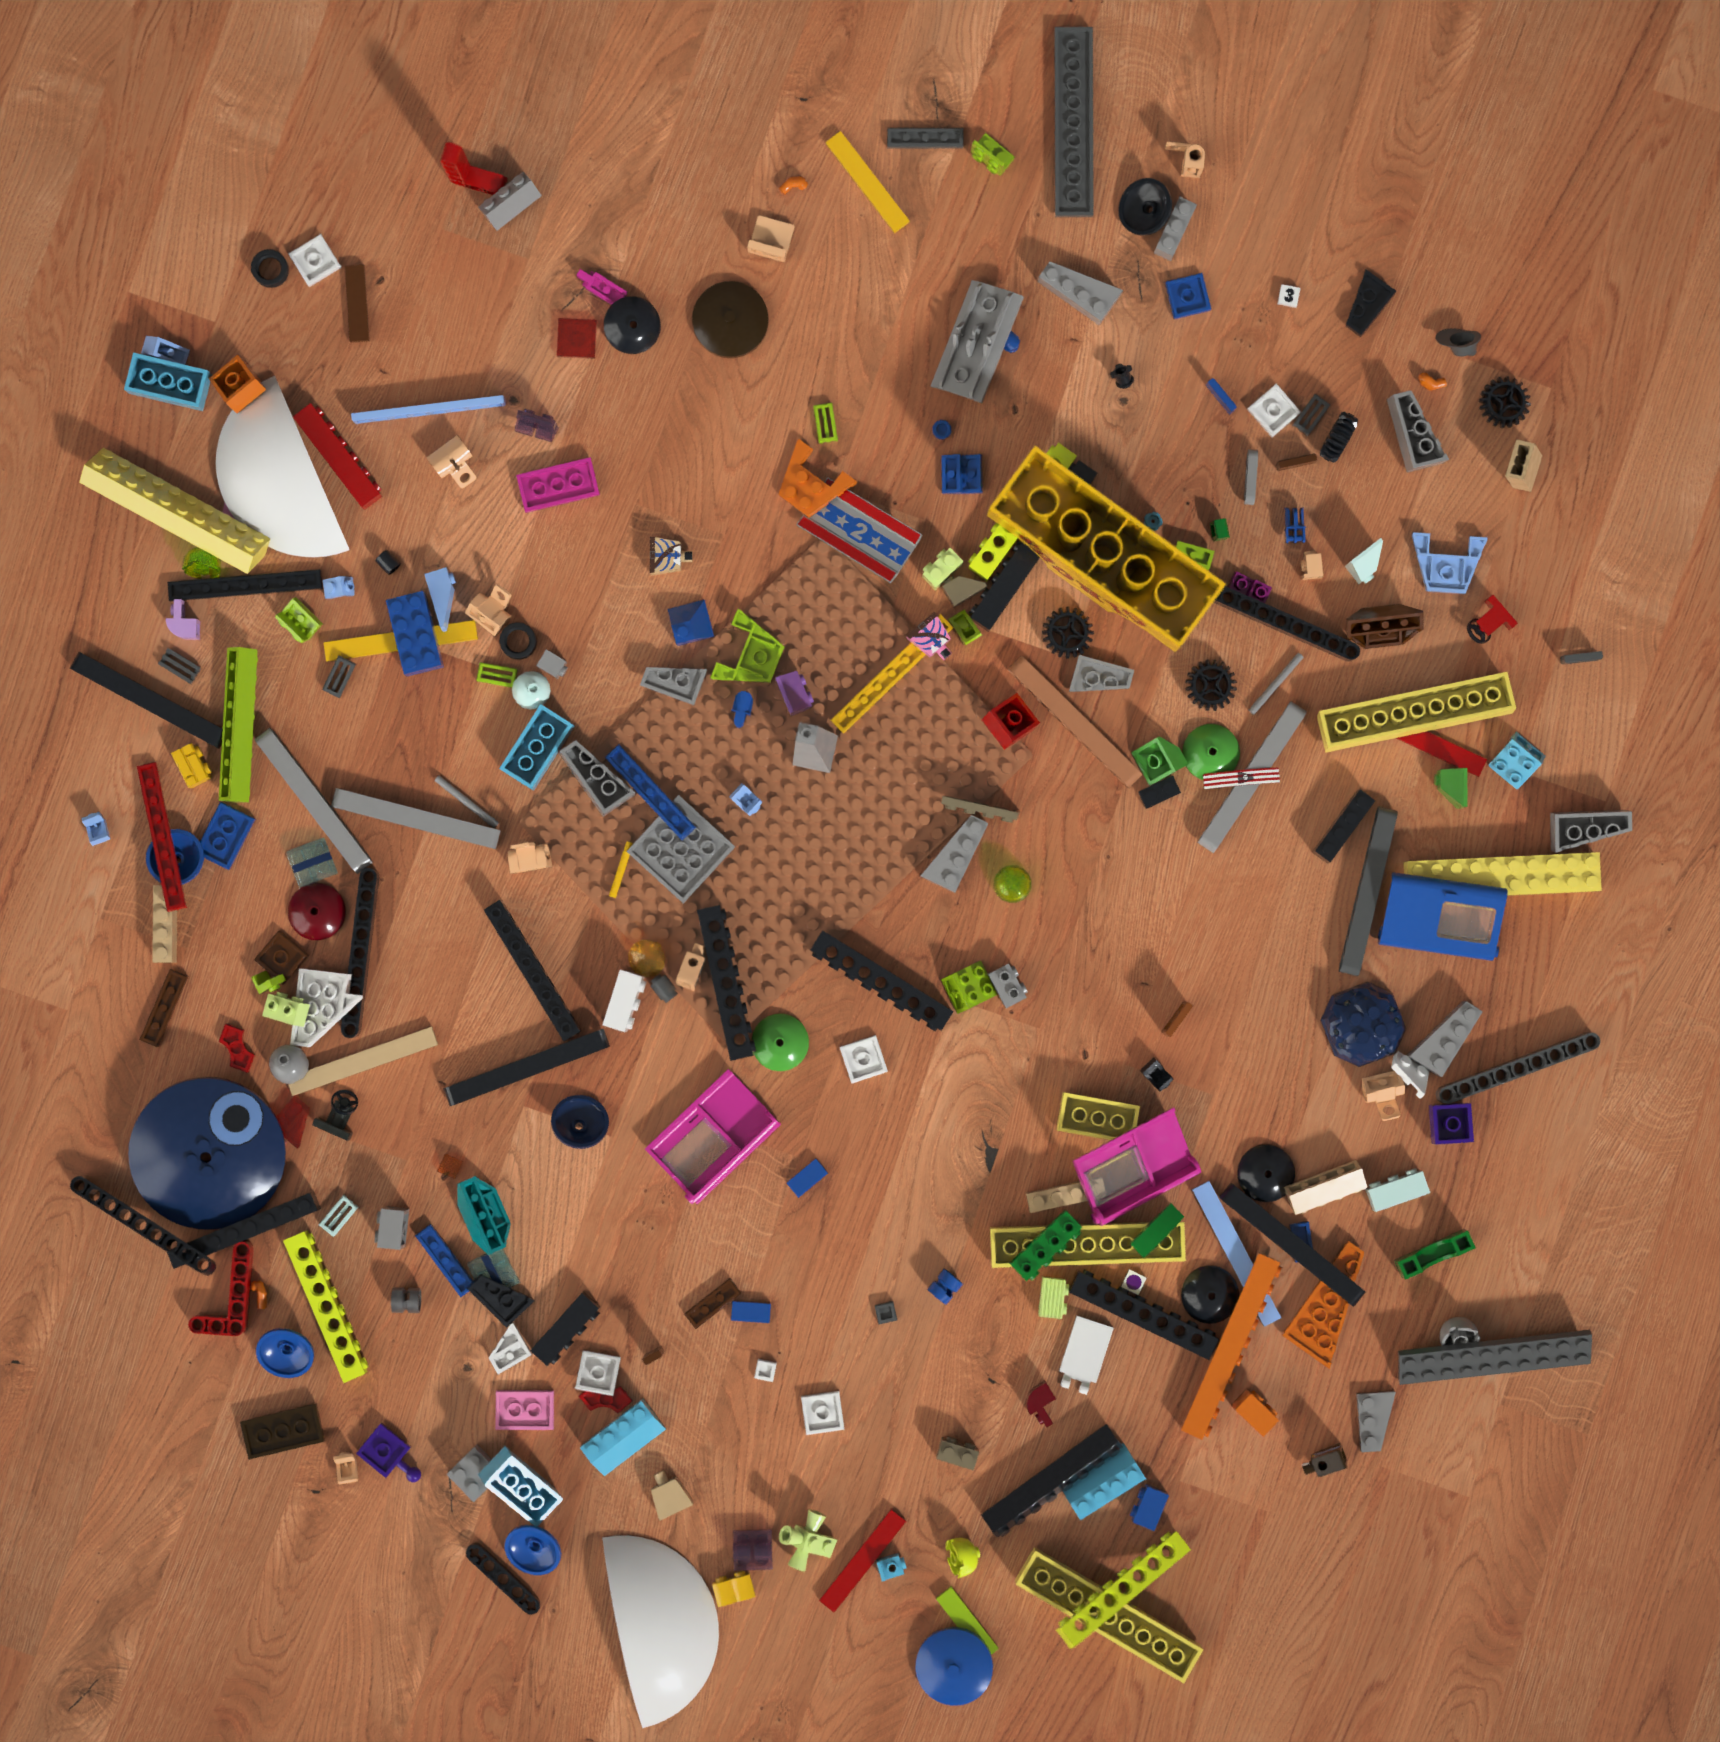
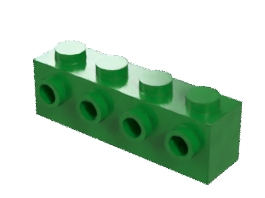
M1064 1210L1009 1264L1026 1282L1029 1279L1032 1281L1039 1275L1038 1270L1043 1265L1047 1267L1054 1260L1052 1256L1057 1252L1059 1254L1067 1248L1066 1243L1071 1238L1075 1240L1082 1233L1080 1230L1083 1227Z

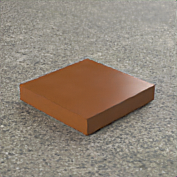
M1182 1002L1162 1030V1033L1167 1037H1171L1193 1005L1189 1002Z

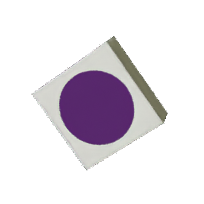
M1128 1269L1121 1287L1139 1295L1146 1277Z

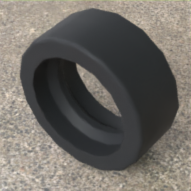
M265 249L254 256L251 262V272L253 277L262 286L275 288L286 281L289 275V266L286 259L279 252ZM266 258H274L280 262L281 272L275 279L267 280L260 275L259 265Z
M515 622L503 629L499 642L501 649L507 656L512 659L521 660L533 654L537 639L535 633L528 625ZM514 630H522L529 636V645L522 652H514L508 647L507 637Z

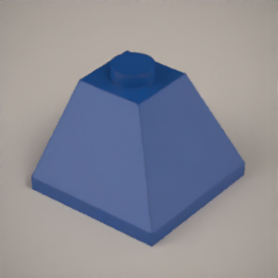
M705 600L668 609L677 646L714 637Z

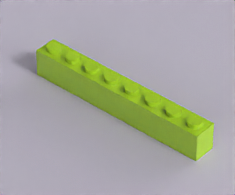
M243 647L227 648L219 801L249 802L258 662L257 649Z

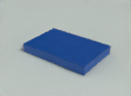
M220 802L200 840L204 850V858L230 870L256 819Z

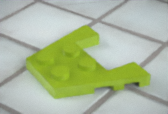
M737 609L731 625L750 632L736 669L716 662L710 679L771 683L785 646L761 628L743 611Z

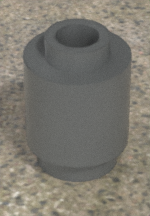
M659 974L651 980L653 984L650 987L661 1001L663 1000L667 1003L678 994L675 991V986L666 975L661 976Z

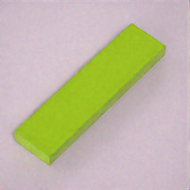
M952 1586L936 1597V1600L957 1627L977 1634L987 1644L991 1655L999 1649Z

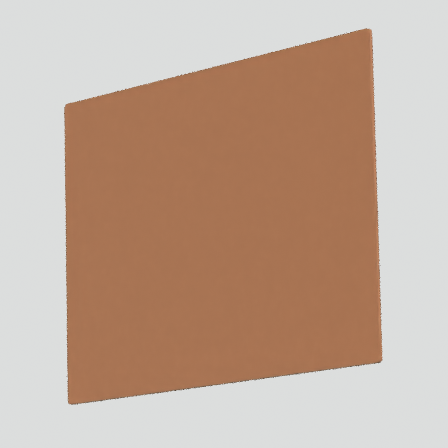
M819 539L743 610L749 618L785 646L771 683L710 679L716 662L736 669L750 632L732 626V620L681 668L707 669L695 705L656 692L591 753L615 776L620 778L623 783L636 792L605 758L619 744L671 801L679 795L735 846L730 854L684 904L631 855L629 856L616 898L609 896L626 841L635 843L659 817L637 792L635 796L603 817L574 774L570 772L520 819V825L539 845H548L551 858L663 976L666 975L680 995L725 1042L726 1039L706 949L702 956L705 958V963L695 990L676 985V978L686 952H692L694 944L705 947L697 910L720 905L721 909L725 908L727 920H724L725 928L729 927L731 938L728 939L729 947L733 946L735 957L732 958L733 965L738 966L740 975L736 979L738 984H742L744 993L740 997L742 1003H746L748 1014L744 1015L746 1022L750 1021L751 1024L818 960L812 956L813 951L810 948L822 930L837 940L841 939L972 815L965 813L963 808L957 807L956 810L946 809L945 804H941L943 796L969 800L973 803H985L1033 756L1020 740L1005 750L1002 748L981 720L991 709L943 661L937 652L931 657L925 655L844 734L830 721L911 643L906 636L914 628L844 554ZM797 671L799 675L803 674L806 685H804L806 693L810 691L814 702L811 703L812 708L790 716L775 678ZM741 691H746L753 698L751 716L746 715L743 727L737 728L734 724L736 713H733L731 709L735 696ZM799 722L819 726L838 735L830 773L793 766ZM741 783L762 801L760 809L751 816L729 798ZM712 921L709 925L710 930L713 932L718 931L720 923ZM721 939L714 942L715 950L720 951L724 948V942ZM721 958L718 961V967L726 969L728 967V960ZM691 962L690 966L695 967L696 963ZM730 977L723 978V987L730 988L733 984ZM734 996L727 997L726 1004L729 1007H734L737 999ZM732 1015L730 1022L732 1025L738 1026L741 1023V1018L739 1015Z

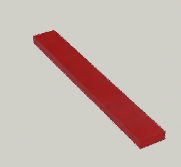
M152 762L137 766L166 909L168 912L187 908L157 763Z

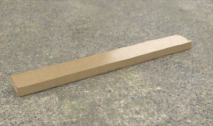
M429 1027L310 1069L304 1078L288 1085L292 1096L439 1044L433 1027Z

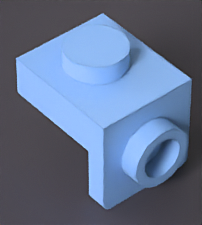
M338 576L323 580L325 599L355 595L352 577Z
M743 783L729 796L749 816L756 813L762 804V801Z
M100 812L91 813L82 818V823L86 826L92 846L110 840L106 820Z

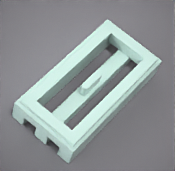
M343 1195L319 1226L335 1237L359 1206ZM345 1201L346 1205L332 1220V1222L328 1226H326L325 1223L330 1219V1217L339 1208V1206ZM349 1206H351L352 1209L349 1211V1213L335 1228V1230L332 1231L331 1228L344 1214V1212L349 1208Z

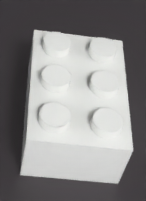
M624 970L619 971L603 1026L622 1032L632 1029L635 1021L632 1015L634 1011H638L641 1001L638 999L640 992H644L646 986L643 976Z

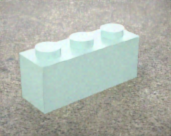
M1414 1168L1406 1171L1404 1176L1393 1175L1387 1178V1182L1381 1183L1376 1181L1369 1184L1370 1187L1365 1190L1372 1210L1377 1212L1429 1194L1430 1190L1423 1171H1417Z

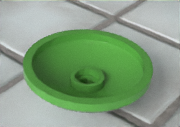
M1206 724L1197 727L1187 736L1183 744L1182 753L1188 763L1186 766L1188 771L1195 777L1203 780L1204 774L1234 771L1239 761L1240 748L1236 737L1227 728L1217 724ZM1210 748L1216 750L1215 755L1209 753Z
M773 1014L764 1018L756 1026L752 1035V1040H754L756 1051L753 1052L756 1059L764 1067L774 1071H786L799 1065L805 1058L809 1047V1037L805 1027L798 1019L787 1014ZM778 1039L783 1040L784 1044L782 1046L776 1044Z

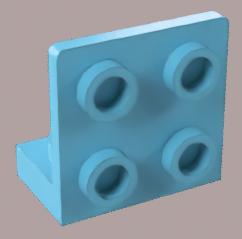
M1516 731L1511 736L1508 744L1489 763V767L1515 789H1519L1541 766L1545 755Z

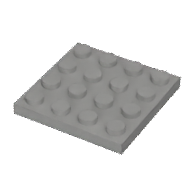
M678 795L672 802L696 828L684 840H681L659 816L627 852L684 904L730 854L735 846Z

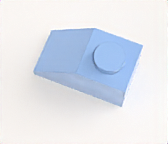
M146 336L141 354L185 365L190 350L160 337Z

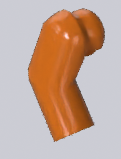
M802 176L790 177L778 189L786 195L793 187L804 190L808 183Z
M1426 372L1421 373L1418 377L1419 383L1429 391L1447 386L1445 378L1434 380Z
M261 1280L253 1281L251 1283V1290L257 1291V1308L265 1309L267 1308L265 1285Z

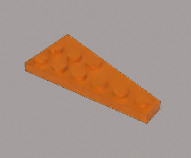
M1347 1241L1331 1264L1355 1282L1365 1252L1350 1241ZM1319 1280L1282 1333V1336L1330 1369L1349 1303Z

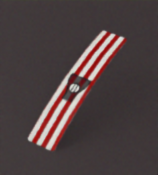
M1279 768L1204 774V789L1279 783Z

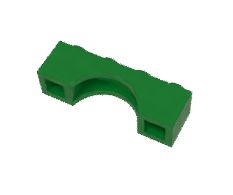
M1462 1229L1395 1259L1394 1262L1401 1278L1406 1280L1424 1272V1270L1434 1264L1460 1256L1476 1249L1469 1231Z

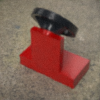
M1491 595L1484 601L1490 610L1481 618L1472 619L1467 624L1469 636L1479 644L1489 641L1491 634L1502 624L1508 630L1518 624L1494 595ZM1471 628L1474 629L1475 633L1478 636H1480L1481 640L1474 636V634L1471 631Z

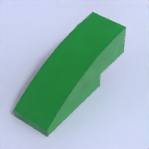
M1172 1203L1168 1204L1143 1228L1130 1244L1145 1258L1178 1225L1184 1216Z

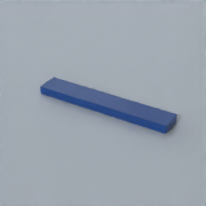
M619 744L605 756L609 763L681 840H684L696 828Z

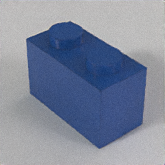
M1145 1484L1144 1488L1141 1487L1137 1496L1139 1502L1137 1506H1133L1130 1513L1132 1522L1155 1531L1169 1494L1148 1484Z

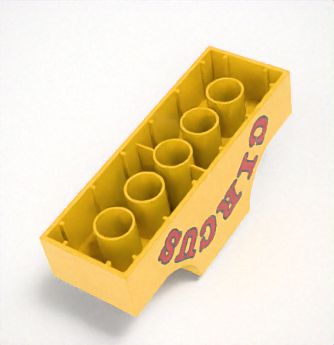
M1034 446L988 510L987 516L1032 549L1045 562L1048 569L1106 611L1116 613L1138 625L1174 652L1181 647L1226 585L1036 446Z

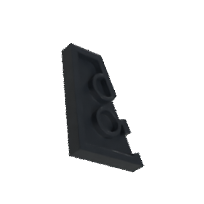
M1365 270L1346 327L1359 337H1362L1396 294V290L1368 270Z
M479 1274L466 1287L506 1328L535 1301L533 1298L482 1274Z

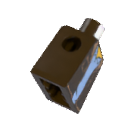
M1341 1443L1311 1454V1461L1303 1463L1302 1467L1305 1475L1316 1472L1318 1477H1322L1346 1469L1348 1460ZM1324 1461L1326 1464L1322 1465L1319 1462Z

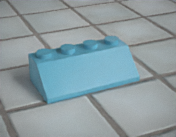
M642 1398L583 1443L580 1449L591 1464L605 1476L665 1431L666 1428L644 1398Z
M1124 1443L1121 1444L1123 1447L1117 1455L1108 1457L1104 1460L1105 1462L1102 1466L1093 1468L1084 1479H1078L1070 1489L1063 1491L1080 1520L1146 1479Z

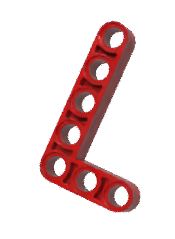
M451 142L445 143L440 163L450 182L489 195H494L500 188L506 185L507 177L471 166L461 146Z
M241 1241L233 1247L228 1316L196 1315L188 1323L191 1332L196 1334L239 1336L247 1330L254 1251L250 1241ZM241 1244L247 1247L246 1254L240 1253L239 1246ZM239 1264L245 1265L246 1272L244 1274L238 1271L237 1267ZM237 1283L244 1285L243 1293H239L236 1290ZM236 1302L242 1304V1312H237L235 1310L234 1306ZM196 1319H200L203 1322L201 1329L195 1326ZM215 1320L222 1323L221 1330L215 1329ZM234 1322L241 1324V1331L234 1330Z

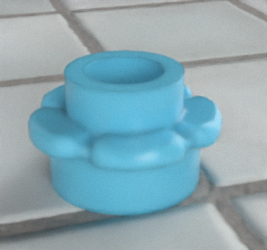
M1157 512L1148 513L1144 517V525L1152 531L1158 530L1159 526L1163 523L1160 514Z

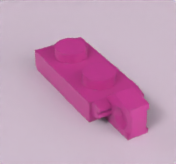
M580 269L576 275L577 278L584 282L582 286L586 290L610 305L626 297L628 294L627 291L597 272L591 271L588 274Z

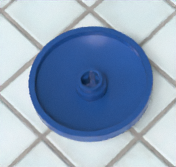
M960 1627L940 1629L928 1636L919 1648L916 1658L917 1679L922 1689L937 1702L951 1706L968 1704L985 1692L992 1678L993 1659L987 1644L970 1630Z

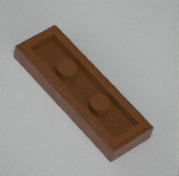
M729 1278L684 1313V1315L694 1328L697 1329L738 1297L741 1292Z

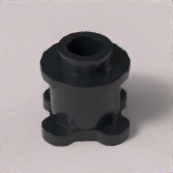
M1117 364L1114 371L1110 373L1111 378L1116 379V386L1118 388L1126 389L1133 384L1134 377L1130 375V371H1132L1131 365Z

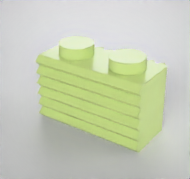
M1042 1277L1039 1317L1062 1319V1315H1066L1067 1303H1064V1296H1068L1069 1284H1066V1279Z

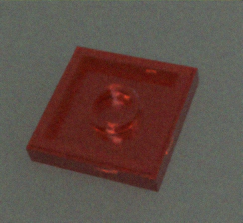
M558 318L557 357L595 359L597 320Z

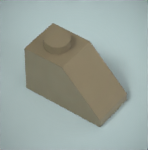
M952 576L944 581L945 585L942 586L953 607L958 606L987 588L985 582L961 576L957 578Z

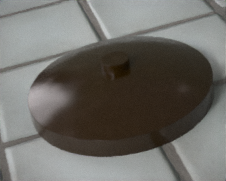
M735 281L720 282L706 289L698 298L692 315L694 332L700 344L712 354L723 358H738L754 351L765 338L769 322L767 307L762 297L750 286Z

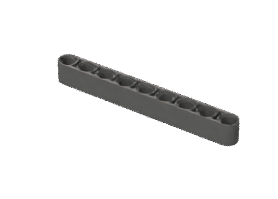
M1380 806L1377 808L1340 960L1339 972L1359 976L1397 820L1398 811Z
M1587 1032L1443 1085L1437 1089L1436 1098L1441 1103H1453L1595 1050L1600 1045V1038L1596 1033ZM1588 1036H1591L1594 1040L1590 1047L1586 1044ZM1570 1043H1574L1576 1046L1573 1053L1568 1051ZM1553 1049L1558 1052L1555 1060H1552L1550 1057V1052ZM1535 1056L1540 1059V1063L1536 1067L1532 1064V1059ZM1516 1063H1520L1522 1066V1070L1519 1073L1514 1071ZM1499 1069L1504 1072V1077L1501 1080L1496 1078V1072ZM1481 1076H1484L1486 1079V1084L1483 1087L1478 1084V1079ZM1462 1083H1466L1468 1085V1091L1466 1093H1462L1460 1091V1085ZM1447 1089L1450 1092V1097L1444 1100L1442 1092Z

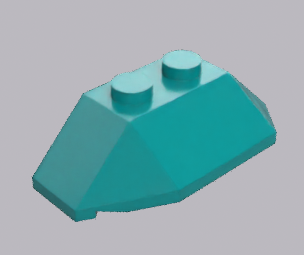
M476 1176L458 1183L457 1206L472 1240L488 1255L505 1248L511 1223L496 1188L479 1180Z

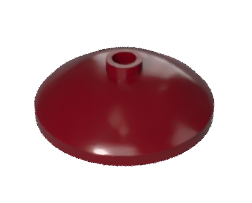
M311 883L301 887L294 893L288 906V918L291 926L300 936L309 940H324L332 937L340 930L346 916V907L342 896L333 887L322 883ZM313 908L318 910L316 915H313L311 912Z

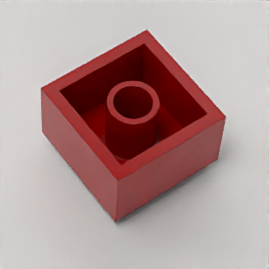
M1018 693L990 710L981 719L1004 750L1031 733L1040 724Z

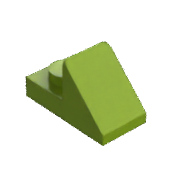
M965 609L948 619L963 645H967L982 636Z

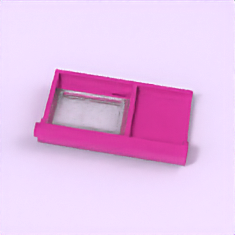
M728 1069L656 1137L645 1150L686 1192L685 1198L691 1204L694 1202L699 1204L762 1144L781 1123Z
M1174 1107L1073 1160L1075 1170L1093 1213L1091 1218L1096 1225L1103 1226L1201 1173L1197 1160L1189 1152L1175 1115L1176 1110Z

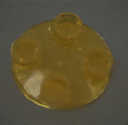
M640 940L630 948L628 961L636 974L643 977H653L664 969L665 956L658 942Z

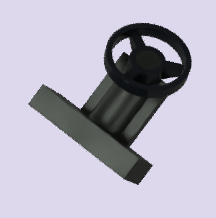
M339 1090L331 1098L332 1110L327 1121L317 1117L312 1125L348 1141L353 1133L346 1130L345 1127L351 1113L357 1109L358 1098L349 1090ZM340 1094H349L355 1099V1101H350L348 1098L342 1097ZM335 1096H337L339 1101L336 1100L335 1103H333V1099L335 1098Z

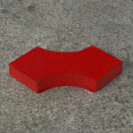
M225 1023L219 1042L225 1045L230 1053V1067L249 1073L255 1054L251 1053L244 1044V1030Z
M622 1386L614 1390L613 1396L584 1391L578 1396L590 1411L598 1407H607L614 1410L617 1414L633 1402Z

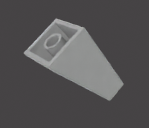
M799 722L793 766L830 773L838 735L819 726Z

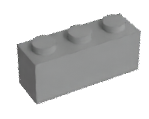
M522 172L520 175L515 176L507 185L500 188L497 193L486 199L479 206V209L497 231L542 195L531 179Z
M1179 197L1154 254L1169 261L1172 260L1197 204Z

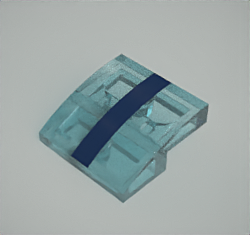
M325 838L286 852L299 888L338 873Z
M504 1249L490 1255L486 1253L467 1263L474 1279L479 1274H482L510 1288L520 1283V1279L514 1271Z

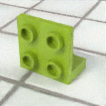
M986 133L978 142L974 140L972 143V157L977 162L981 163L982 161L986 164V168L994 175L997 173L1001 176L1015 159V156Z
M978 961L941 979L957 1014L997 995L982 961Z

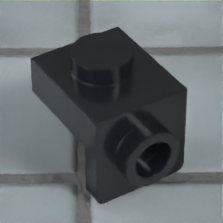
M1154 1057L1140 1070L1159 1091L1167 1088L1174 1079Z

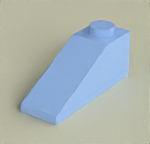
M446 567L424 574L437 619L443 632L447 631L455 591L453 584L456 583L453 572L449 573Z

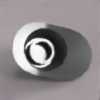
M1449 328L1439 331L1435 339L1439 344L1450 347L1456 356H1474L1477 352V343L1481 340V334L1477 331Z

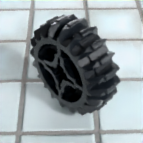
M1506 376L1503 382V379L1498 377L1497 382L1491 380L1490 385L1486 384L1484 386L1486 391H1481L1480 393L1484 398H1480L1479 402L1484 405H1481L1479 410H1485L1482 417L1488 415V423L1494 420V427L1500 423V428H1504L1506 424L1508 428H1511L1513 423L1518 425L1520 423L1519 420L1523 421L1525 419L1524 414L1529 413V410L1525 407L1531 406V403L1526 401L1531 397L1524 394L1528 391V388L1522 390L1520 387L1523 383L1520 382L1516 385V378L1510 382L1509 377ZM1496 389H1507L1504 395L1492 394ZM1513 392L1516 394L1519 400V405L1518 402L1514 401L1512 397ZM1506 398L1507 405L1503 408L1504 402L1502 400ZM1490 400L1497 406V412L1493 410ZM1506 410L1517 411L1513 416H1502Z
M1342 412L1339 415L1320 450L1321 457L1333 463L1339 459L1358 424V418L1346 412Z
M1066 607V613L1063 612L1062 608H1059V615L1053 611L1052 616L1054 618L1049 616L1046 618L1050 624H1043V627L1048 629L1042 631L1043 635H1048V637L1043 638V642H1050L1046 646L1047 649L1052 646L1054 647L1051 652L1052 654H1055L1056 650L1060 651L1058 657L1061 658L1064 652L1066 653V659H1069L1072 652L1075 658L1077 657V650L1080 654L1084 653L1081 647L1089 648V645L1085 642H1092L1093 640L1087 637L1094 634V631L1088 630L1093 625L1092 623L1086 625L1085 622L1089 620V617L1087 616L1082 619L1083 611L1077 615V608H1074L1072 613H1070V607ZM1069 618L1066 626L1054 625L1059 619ZM1075 620L1082 626L1083 634L1074 629ZM1071 624L1070 632H1073V635H1069L1066 641H1064L1066 636H1064L1065 633L1063 631H1066ZM1052 631L1061 636V645L1055 642ZM1070 639L1082 640L1077 646L1066 648Z
M1215 659L1212 665H1210L1209 660H1205V666L1202 662L1198 663L1199 669L1193 666L1192 670L1195 674L1191 672L1187 674L1192 680H1185L1186 684H1191V686L1185 688V691H1192L1187 697L1191 698L1194 696L1195 699L1192 701V704L1194 705L1199 701V709L1205 704V711H1209L1210 705H1212L1213 711H1216L1217 704L1223 709V701L1229 704L1230 700L1227 697H1235L1230 691L1237 690V687L1231 686V684L1237 683V680L1230 679L1235 675L1234 672L1228 675L1227 671L1230 667L1227 666L1225 669H1222L1224 662L1216 666L1217 660ZM1206 670H1214L1217 671L1219 674L1216 677L1211 678L1207 675H1204L1202 672ZM1197 677L1203 683V689L1200 693L1196 689ZM1223 677L1226 682L1224 694L1219 687V682ZM1218 679L1213 686L1215 690L1211 688L1204 692L1209 685L1207 681L1212 682ZM1207 693H1213L1220 699L1210 701L1203 697Z

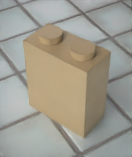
M1516 440L1505 475L1511 486L1515 489L1532 491L1542 459V454L1536 444Z

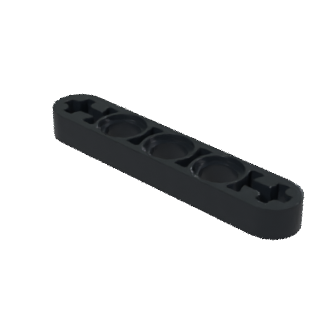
M472 1543L466 1550V1557L525 1613L533 1615L538 1612L541 1603L535 1594L481 1544ZM471 1548L474 1550L478 1548V1554L481 1557L485 1554L487 1557H485L479 1564L477 1561H479L480 1558L477 1555H475L474 1557L471 1556ZM487 1560H491L495 1565L491 1571L484 1568V1562ZM502 1573L506 1574L509 1578L506 1584H501L498 1581V1576ZM520 1587L523 1590V1595L515 1597L512 1594V1589ZM526 1594L529 1595L527 1597L529 1602H536V1609H528L529 1604L525 1600L523 1603L520 1602Z

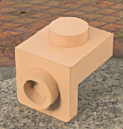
M342 1452L338 1456H334L339 1485L358 1481L357 1460L353 1453Z

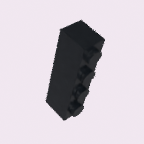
M1357 790L1312 853L1324 862L1331 863L1376 800L1362 790Z
M583 1291L530 1351L546 1366L550 1363L554 1365L561 1357L559 1355L561 1350L564 1348L567 1351L574 1343L572 1338L576 1334L580 1336L585 1331L587 1321L590 1319L593 1322L600 1314L597 1311L600 1306Z

